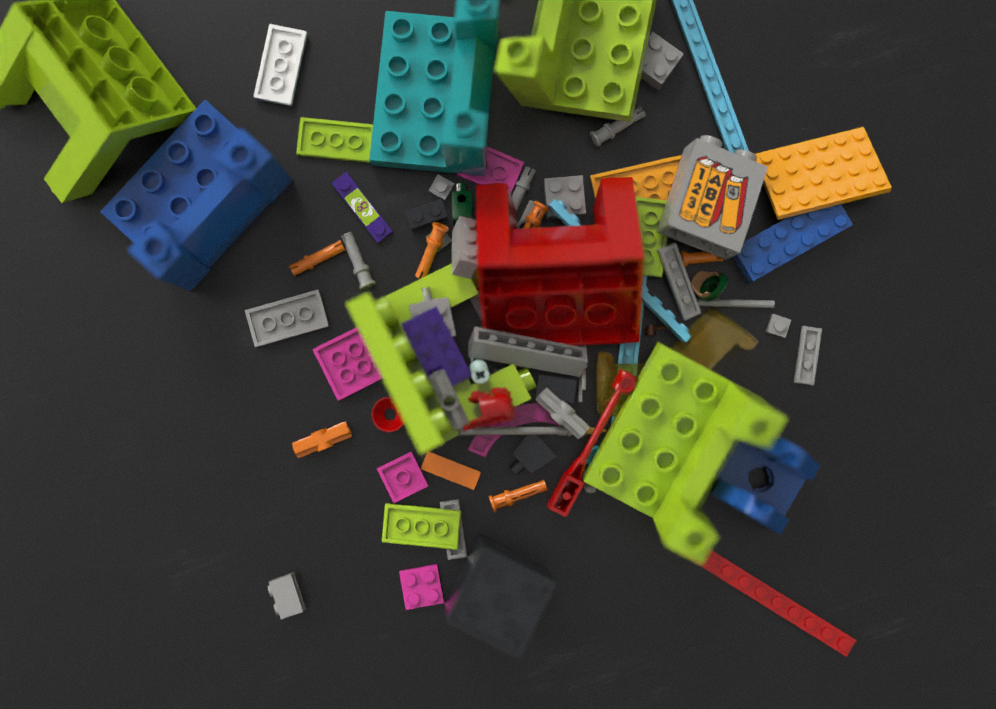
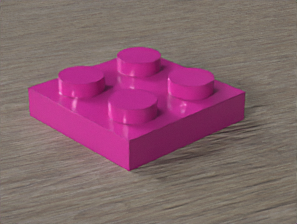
M412 451L377 468L393 503L429 486Z
M438 564L399 571L406 610L444 603Z

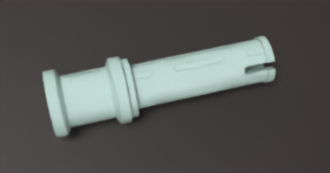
M470 357V371L473 381L476 383L486 382L489 378L486 362L483 359Z

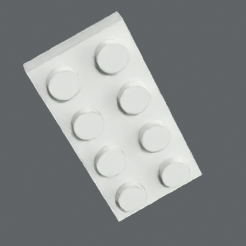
M269 24L254 92L255 99L292 106L307 39L306 31Z

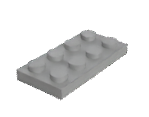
M319 289L245 310L256 348L330 327Z

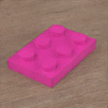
M487 147L485 176L457 173V176L477 185L507 183L510 193H512L524 162Z

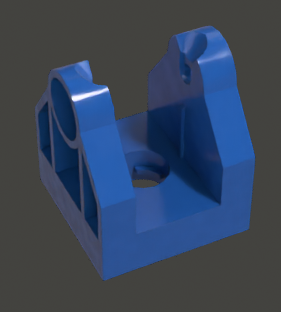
M776 437L770 448L740 440L712 488L710 495L765 528L781 535L789 521L785 517L788 509L805 480L812 481L820 465L807 452L780 437ZM758 467H766L765 470L769 476L768 486L754 488L753 490L748 480L749 471Z

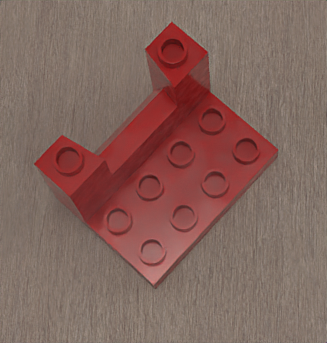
M632 177L601 178L593 206L595 225L517 229V212L508 184L476 185L477 272L483 329L569 345L639 342L644 253Z

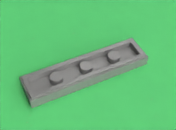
M673 242L658 249L657 253L682 320L685 321L701 314L677 244Z

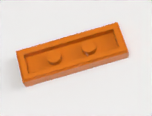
M427 451L421 469L472 490L475 489L481 474L478 470Z

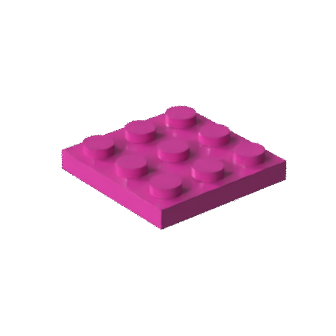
M358 327L312 349L338 401L383 379Z

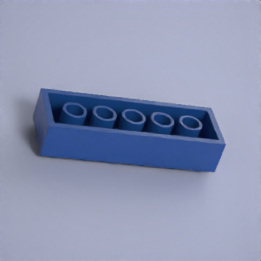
M841 204L788 217L745 241L741 252L733 256V259L749 284L853 224Z

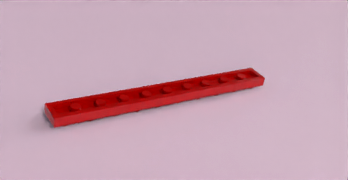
M710 550L702 565L695 562L847 657L856 640L714 551Z

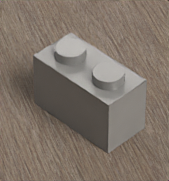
M294 572L269 581L268 591L270 596L274 597L276 603L274 604V610L276 615L280 616V619L301 613L306 609Z

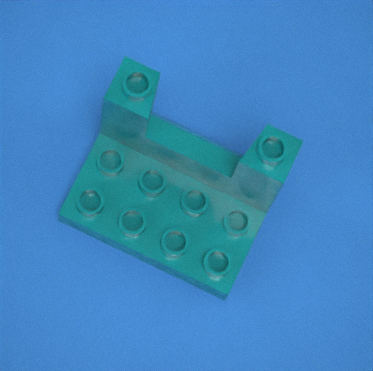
M457 0L455 17L385 11L369 158L372 166L485 176L488 147L487 130L494 60L497 59L500 0Z

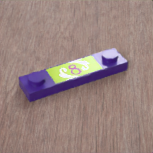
M347 172L331 183L378 244L393 233Z

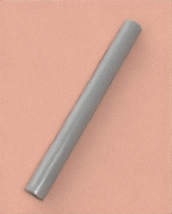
M697 299L699 306L774 308L775 306L773 300L716 299L709 302Z

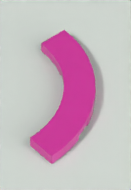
M529 403L514 407L515 417L511 421L492 424L488 427H516L532 422L561 425L550 416V413L539 403ZM476 435L468 450L486 457L491 446L502 435Z

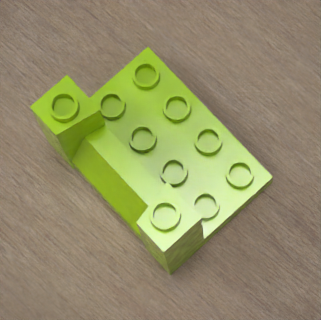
M33 0L13 3L0 28V109L5 108L6 105H26L32 93L36 90L70 136L69 141L44 178L61 203L91 195L130 139L178 127L196 109L116 0Z
M539 0L531 37L501 39L495 72L521 106L632 122L657 0Z
M451 263L379 300H376L368 292L346 303L420 454L458 436L459 429H453L401 323L412 318L409 305L420 303L424 300L422 288L426 290V287H430L431 297L434 299L448 297L450 308L479 294L476 289L479 287L477 268L471 279L452 275ZM512 364L490 375L484 383L471 384L468 378L452 387L469 420L467 424L469 425L470 420L482 417L479 403L473 404L468 400V397H471V392L480 391L487 394L491 393L493 388L505 387L511 392L512 403L516 407L530 400L531 397L528 391L537 386L527 367L517 371L515 365ZM448 396L444 399V402L450 403L454 397Z
M658 341L639 374L634 389L625 399L585 470L583 480L652 517L665 546L702 565L719 537L701 508L740 440L770 448L787 418L759 395Z

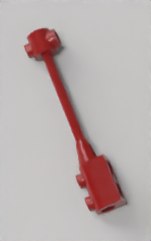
M623 369L619 370L611 385L616 390L581 455L578 456L560 479L547 503L550 510L567 517L584 485L582 476L588 456L623 393L629 395L634 389L638 377Z

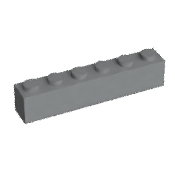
M474 327L468 342V357L580 377L588 363L587 349L585 347Z

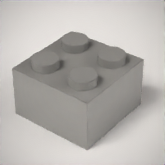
M652 32L649 36L641 78L657 90H660L681 61L684 53Z
M583 175L544 179L545 206L554 199L556 201L561 200L566 205V211L570 215L574 214L578 218L585 217ZM551 210L546 211L547 220L559 219Z

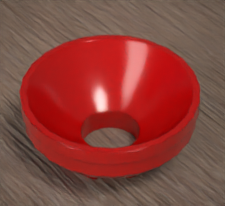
M384 397L375 403L372 409V420L377 428L385 432H393L404 425L405 422L392 397ZM387 409L395 410L396 417L393 420L385 418V411Z

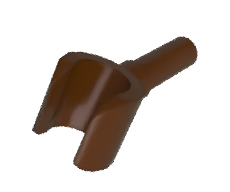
M647 325L645 327V335L656 336V330L668 328L665 325Z

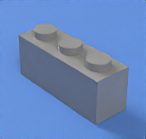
M459 216L452 230V275L471 279L477 268V220Z

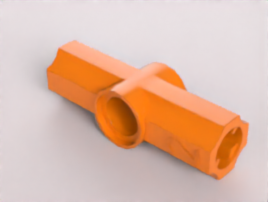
M347 421L331 428L316 431L311 436L293 442L292 445L297 458H300L315 451L319 452L334 446L333 444L352 437Z

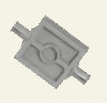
M426 287V290L422 288L424 300L420 303L409 305L411 317L437 306L452 337L456 336L448 297L434 299L431 297L430 287Z

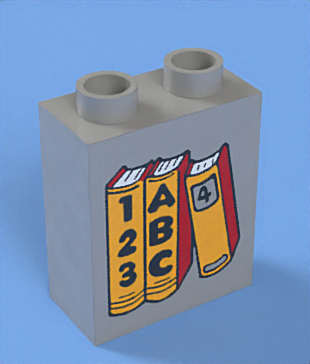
M703 135L700 139L696 138L683 150L656 233L727 260L741 252L768 167L756 162L757 156L750 151L736 150L735 153L721 148L723 144L721 140Z

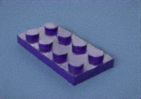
M437 306L401 323L427 376H430L435 371L444 369L452 386L471 377V373Z

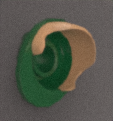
M700 271L693 277L691 285L698 299L710 302L719 299L724 293L728 284V278L721 272Z

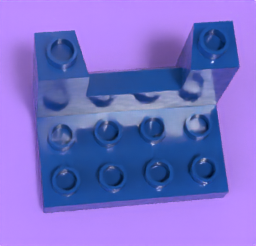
M204 100L100 212L134 242L128 251L157 278L191 292L211 270L210 267L267 205L276 200L293 179L275 158L242 128L238 130L208 101Z

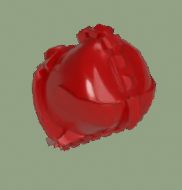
M505 387L493 388L491 393L487 394L480 391L471 392V397H468V400L473 404L479 403L482 417L470 420V424L464 426L463 431L511 421L515 417L511 392Z

